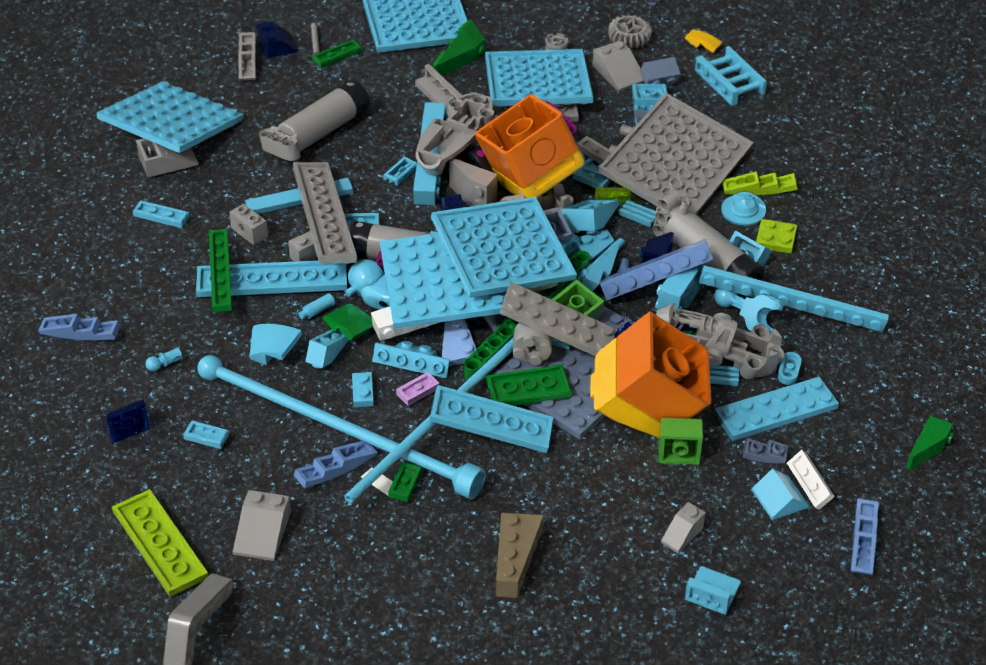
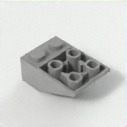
M145 138L136 140L138 155L147 177L199 165L192 148L178 153Z

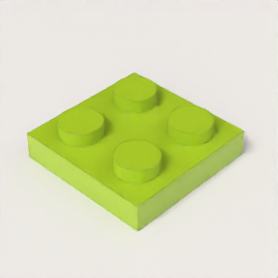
M761 219L756 242L770 250L791 254L797 225Z

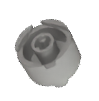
M518 323L514 329L513 356L538 366L551 355L553 337Z

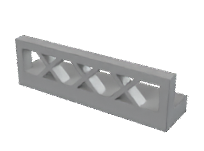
M430 64L425 65V76L415 80V86L433 103H445V110H448V101L450 99L462 96Z

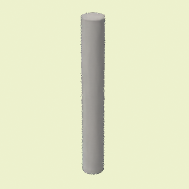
M312 23L313 55L320 53L317 24Z

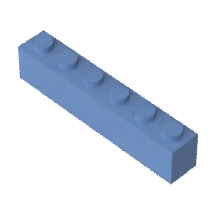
M706 239L605 277L600 280V285L606 300L711 261L713 256Z

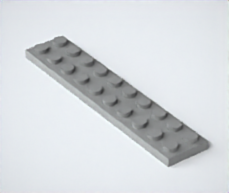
M293 162V171L319 263H356V251L329 163Z

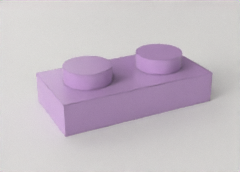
M427 372L397 388L396 395L409 406L436 391L437 385H440V383Z

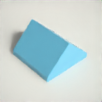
M775 469L767 473L752 488L753 493L771 520L809 508V504L790 477Z

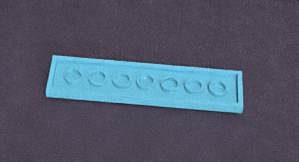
M319 261L230 265L231 296L347 290L346 264L319 263ZM197 266V297L212 296L210 266Z

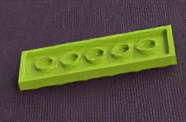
M150 489L112 506L114 515L169 597L204 581L208 577V572Z

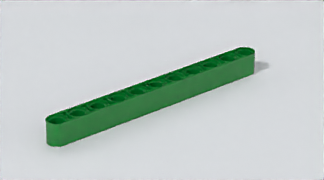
M577 251L569 258L577 273V277L582 269H586L590 265V254L586 251ZM574 280L559 282L557 286L535 293L553 299ZM508 318L465 360V381L514 337V329L520 322Z

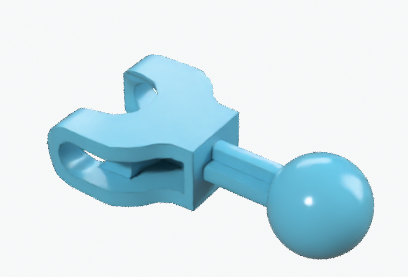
M717 288L714 293V299L719 306L723 308L735 306L741 309L739 315L744 317L746 326L750 331L756 324H763L771 334L773 328L767 324V314L771 310L782 311L784 307L782 301L771 296L759 295L755 298L746 297L744 299L738 296V293Z

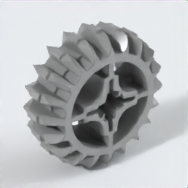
M622 15V17L613 19L608 30L611 42L614 43L622 40L630 49H638V47L647 45L652 33L650 23L646 19L636 17L635 15Z

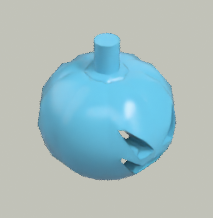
M366 259L354 263L348 272V280L351 287L345 290L346 295L350 297L356 293L362 298V289L366 286L374 285L384 275L380 266L376 262Z

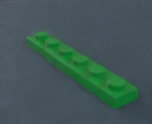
M227 229L209 230L213 312L232 311Z

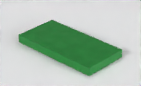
M563 364L486 375V383L491 400L512 406L570 398L572 396Z

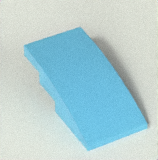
M632 84L634 117L636 109L650 111L658 100L667 93L665 84Z

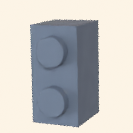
M675 57L644 62L640 70L645 84L672 85L677 82L680 76Z

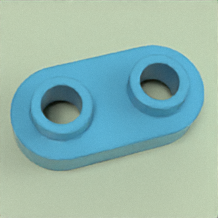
M794 352L784 354L778 372V380L781 383L791 385L797 381L801 366L800 355Z

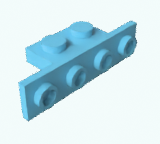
M402 341L395 347L375 343L372 362L424 374L429 372L433 376L447 378L450 359L436 356L437 350L431 349L430 346L420 345L419 347L413 345L412 342Z

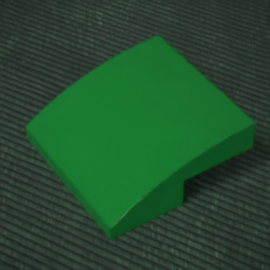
M350 304L322 318L334 332L340 330L349 341L374 329L372 318L361 309Z

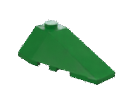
M468 19L457 30V37L449 41L448 49L442 51L432 65L441 76L470 64L481 55H484L486 51L485 38L472 20Z

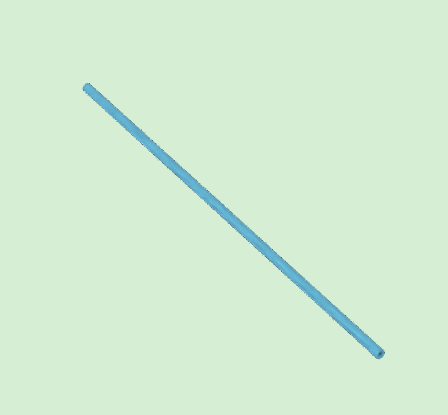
M618 238L613 244L619 247V251L625 245V241L622 238ZM602 253V254L592 263V265L598 264V263L600 262V260L602 259L604 253ZM513 338L457 390L469 393L482 381L486 375L513 351ZM430 416L345 495L347 502H354L436 424L429 421Z

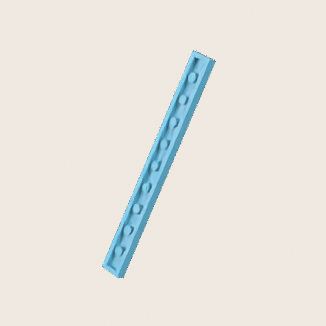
M705 265L699 278V283L753 298L759 295L771 296L782 301L784 306L880 332H883L888 321V314Z

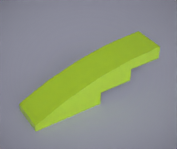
M757 172L724 179L723 181L725 194L736 195L740 192L768 195L798 190L794 173L777 177L776 173L758 176Z

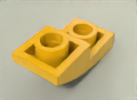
M691 30L685 36V39L691 45L698 47L702 44L705 49L712 53L722 44L714 36L699 30Z

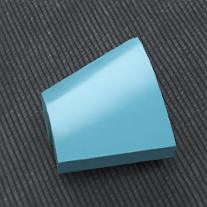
M278 324L254 325L252 329L250 359L265 365L273 357L283 360L302 336L301 330Z

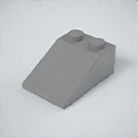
M622 40L593 50L592 66L618 92L631 88L632 84L644 83L640 72L641 68L630 48Z
M454 158L449 160V186L469 206L497 202L496 173Z
M248 490L242 506L233 555L275 560L291 513L289 496Z

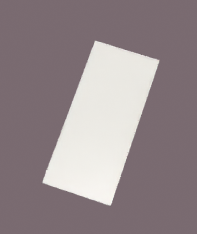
M370 468L361 478H364L373 468ZM381 475L372 485L388 495L393 481Z

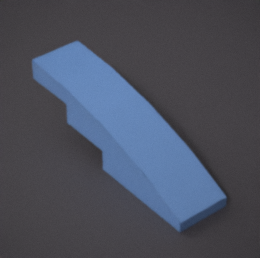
M78 314L44 318L38 332L43 335L75 340L116 339L121 325L118 320L100 322L98 317L80 319Z
M364 441L333 448L331 455L314 458L313 465L295 469L294 476L304 488L338 477L377 456L378 452L371 444Z
M857 499L851 572L867 575L873 574L879 505L877 501Z

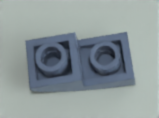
M747 438L742 458L764 463H785L788 445L770 439L767 444Z

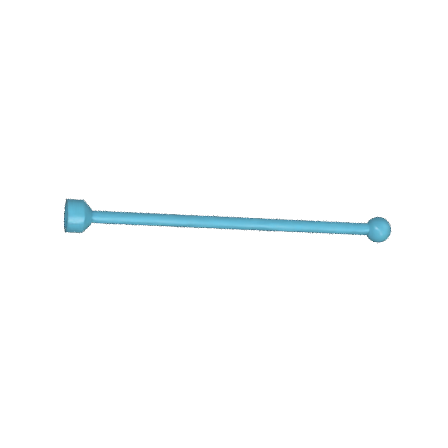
M204 356L198 363V373L205 380L220 378L389 453L399 445L395 441L224 368L221 360L216 356ZM411 448L400 457L451 479L455 493L470 500L478 496L485 482V469L471 463L454 468Z

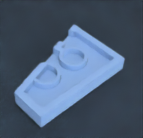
M465 319L445 321L442 357L450 359L449 366L463 364L476 350Z

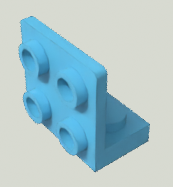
M701 566L695 578L690 577L687 582L685 600L726 615L741 581Z

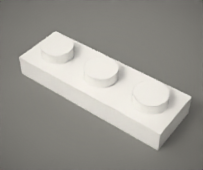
M801 450L787 462L815 508L820 510L835 497L805 451Z

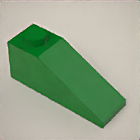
M929 416L909 455L906 469L911 470L942 452L946 444H950L953 439L954 433L951 432L953 424Z

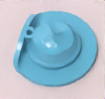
M740 192L727 198L722 203L721 212L731 223L750 226L764 219L766 205L758 196L748 192Z

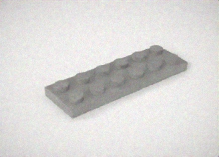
M510 282L507 288L500 314L539 330L593 356H596L603 347L614 340L616 329L513 282Z

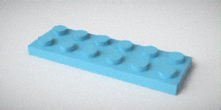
M816 377L715 408L714 415L731 441H735L838 409L839 403L822 379Z
M437 385L429 421L546 453L549 448L553 417Z

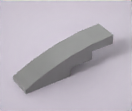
M255 32L239 33V81L256 80Z

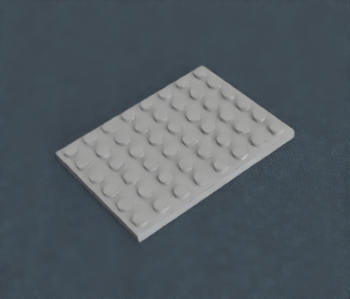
M665 93L599 166L597 172L657 206L659 199L672 191H676L681 196L682 201H687V208L697 215L720 187L724 179L729 176L751 149L754 142Z

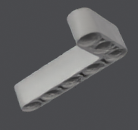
M213 573L210 574L172 611L167 624L163 665H192L196 630L231 595L234 586L233 579Z

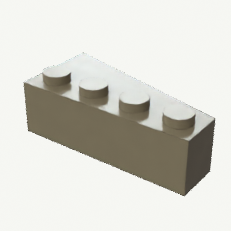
M501 513L496 597L518 598L527 569L530 567L534 551H536L538 540L543 532L544 515Z

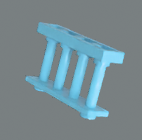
M730 46L726 47L724 57L712 61H707L702 55L696 57L695 71L731 106L737 104L739 94L756 89L761 95L765 94L766 80ZM726 62L730 65L729 67L723 68L721 70H717L715 68V66L724 64ZM735 71L740 74L730 79L723 76ZM744 80L749 83L739 88L732 85Z

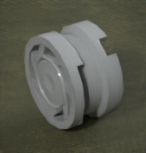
M552 33L546 37L545 50L568 49V37L565 38L564 34L557 33V35H553Z

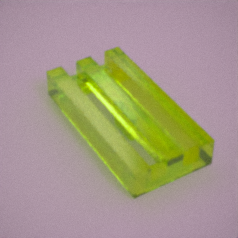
M595 187V200H619L620 204H626L627 200L630 201L631 189Z

